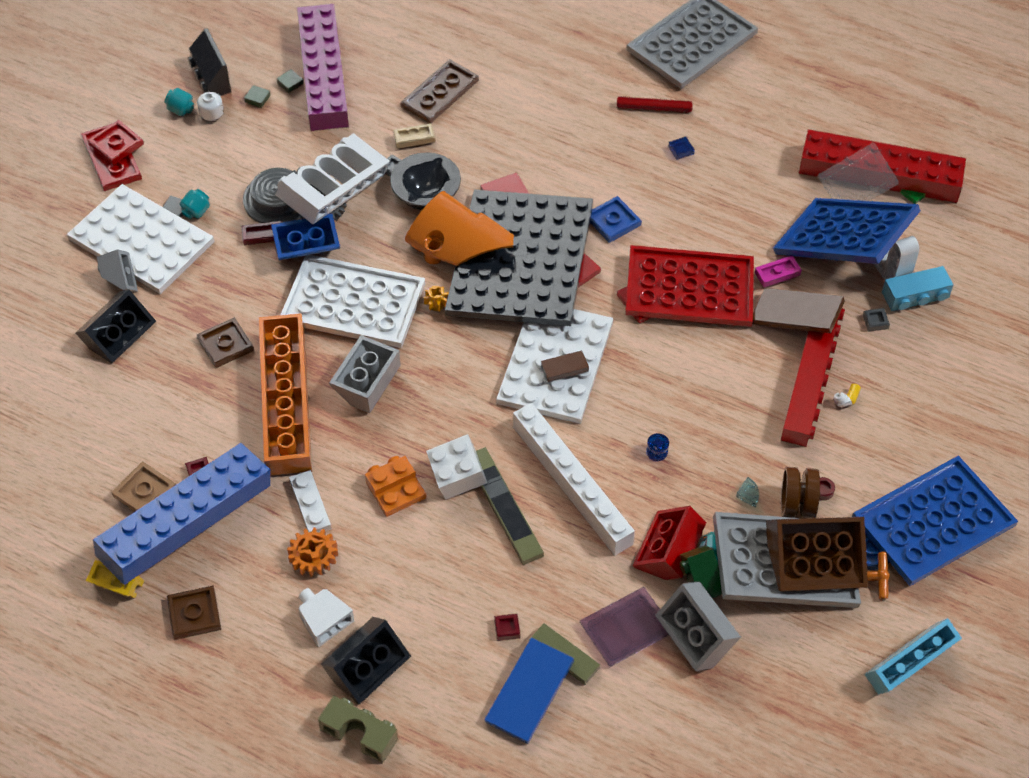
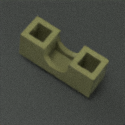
M333 696L318 718L320 730L340 741L352 729H360L365 732L364 737L360 741L362 753L381 763H384L398 741V732L393 723L375 718V715L367 709L360 710L356 708L346 698L339 699Z

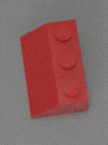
M691 506L657 511L632 566L637 570L664 580L683 578L684 575L679 564L682 562L680 554L696 548L707 522Z

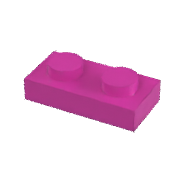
M793 256L755 267L754 271L763 288L801 276L802 272Z

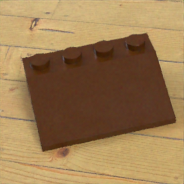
M864 517L766 520L767 546L779 591L868 588Z

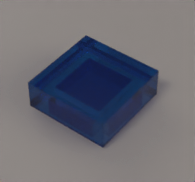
M686 136L668 142V147L676 160L693 155L695 152L694 147Z

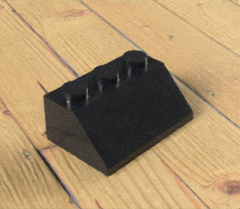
M205 28L189 48V65L191 68H195L194 74L197 81L201 80L200 86L203 93L214 92L219 94V96L232 93L227 65L208 28Z
M128 289L115 295L75 334L91 351L108 362L113 363L156 320Z
M372 617L324 660L321 665L332 681L360 705L411 657V654L386 619Z

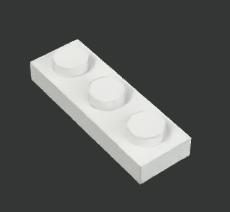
M311 470L289 477L308 532H312L313 527H316L319 533L322 529H325V531L331 530V524Z

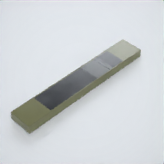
M484 447L477 450L476 453L487 483L480 487L520 561L525 565L544 557L540 544L487 448Z

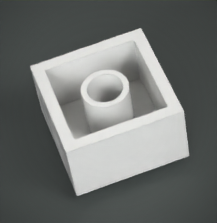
M468 434L426 451L438 487L445 500L487 483L475 447Z

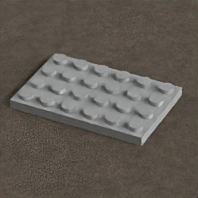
M689 0L628 43L626 50L682 89L758 33V27L718 0Z
M725 512L714 513L713 524L723 599L858 608L861 605L859 588L778 590L767 546L766 520L802 518Z

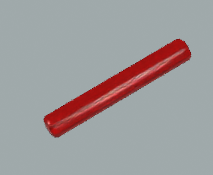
M618 96L616 106L617 108L690 113L693 109V102Z

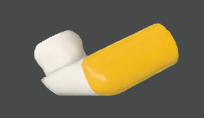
M851 384L847 394L843 392L840 394L836 393L833 398L835 405L846 407L855 404L861 390L860 385Z

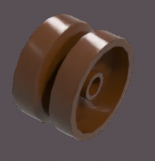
M785 467L781 490L782 517L794 518L798 513L800 504V513L803 518H816L820 500L819 470L806 468L801 479L800 471L797 467Z

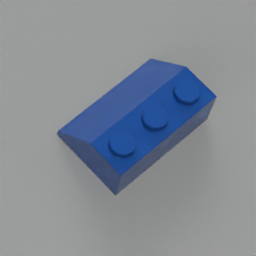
M332 213L327 214L314 224L304 218L271 225L279 260L340 249Z

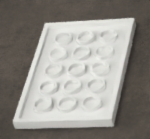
M123 184L67 233L68 240L97 257L117 249L129 252L135 280L159 294L170 286L215 242L212 235Z
M305 255L281 315L302 313L304 328L359 339L363 335L385 345L402 348L425 286V278L314 255Z
M574 309L571 326L524 322L500 387L496 404L521 409L532 403L541 415L581 424L613 325V318ZM583 351L589 366L588 372L547 382L541 367V361Z

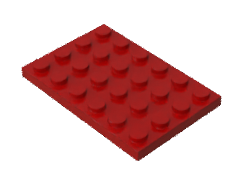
M630 245L625 315L752 327L754 256Z

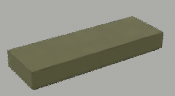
M545 623L533 634L532 638L573 657L574 662L568 673L584 685L600 669L598 662Z

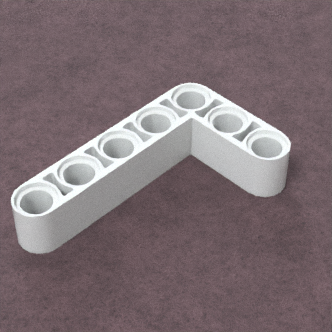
M910 236L896 241L880 263L874 264L884 280L913 273L920 249L917 239L914 236Z

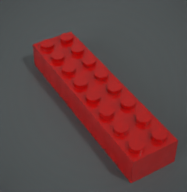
M808 129L798 174L899 193L901 189L924 193L926 198L957 203L963 186L966 158Z

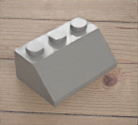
M361 335L329 382L330 386L351 406L370 413L401 366L399 350Z

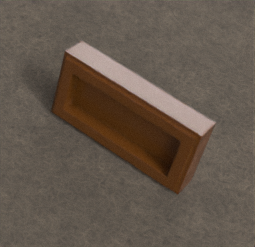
M582 350L541 361V367L547 382L589 371V366Z

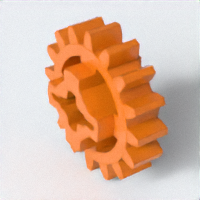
M313 527L312 532L304 529L303 535L296 533L297 540H290L291 547L287 548L289 563H292L294 570L300 568L301 575L305 574L306 571L309 572L310 577L316 571L319 575H322V569L330 571V564H336L335 557L339 555L337 541L333 540L331 533L326 535L325 529H322L320 533L317 532L316 527Z

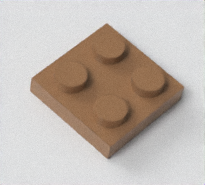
M142 461L112 491V495L135 512L174 487L176 483Z

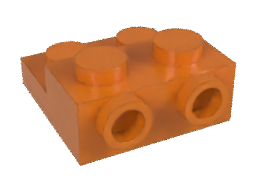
M393 456L388 460L387 464L381 467L374 465L365 474L366 484L386 517L427 498L426 492L416 478V472L406 456Z

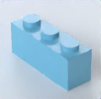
M944 266L885 279L882 294L891 311L905 310L908 307L925 305L929 302L943 301L949 298L954 284Z

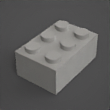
M700 582L682 584L655 615L695 671L714 668L741 638Z

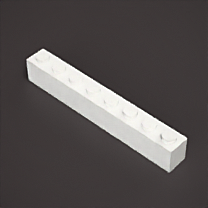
M530 403L513 412V428L613 555L615 556L631 547L634 543V529L536 407Z

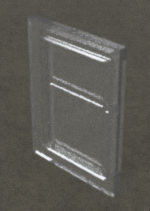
M875 143L868 145L818 175L832 199L870 201L899 184L888 162L884 159Z

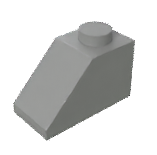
M117 249L97 257L98 271L102 278L122 290L129 289L131 292H138L129 252Z

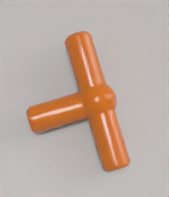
M879 552L878 571H867L868 581L878 580L879 598L888 599V579L890 574L888 572L887 553Z

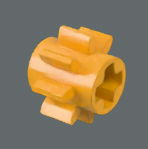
M433 285L429 290H425L424 304H429V310L440 311L446 307L449 292L444 293L443 286Z

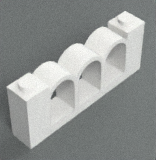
M353 133L347 138H342L339 144L332 148L330 155L323 154L318 156L313 166L305 165L298 170L297 174L293 172L288 176H283L277 183L278 189L275 195L314 224L383 177L390 161ZM311 185L315 186L317 189H319L321 192H323L326 196L322 195L319 191H317V190H316L315 188H313Z

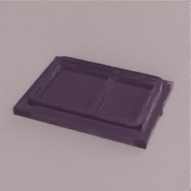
M645 587L580 620V624L609 667L669 636L655 616L660 608Z

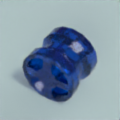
M660 433L652 434L647 441V456L653 461L666 459L669 450V439Z

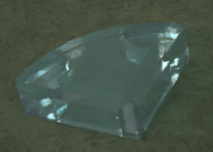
M747 477L737 491L736 497L756 508L759 500L758 486L751 478Z

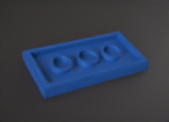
M531 637L485 717V723L529 744L570 670L574 658Z

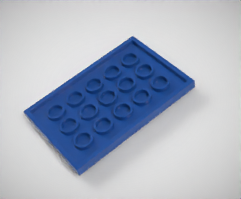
M815 198L773 249L777 255L879 264L921 210L918 204Z
M959 455L853 512L852 517H864L865 534L880 552L887 553V560L909 586L1012 529L1018 523V520Z

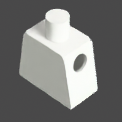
M307 588L299 594V599L303 602L298 608L301 620L318 648L355 621L353 610L327 589H323L315 595Z

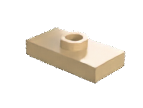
M432 123L393 130L397 148L436 142Z

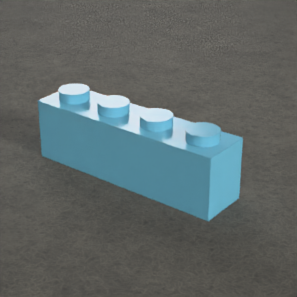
M948 618L938 621L864 675L878 695L890 692L961 640L962 637Z

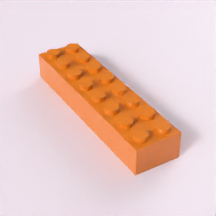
M302 313L259 317L264 463L270 468V475L312 471L305 334Z

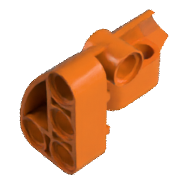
M445 191L438 193L423 208L405 236V242L419 252L424 253V259L427 263L434 265L444 261L455 266L490 251L513 247L514 240L512 233L480 212L478 214L474 213Z

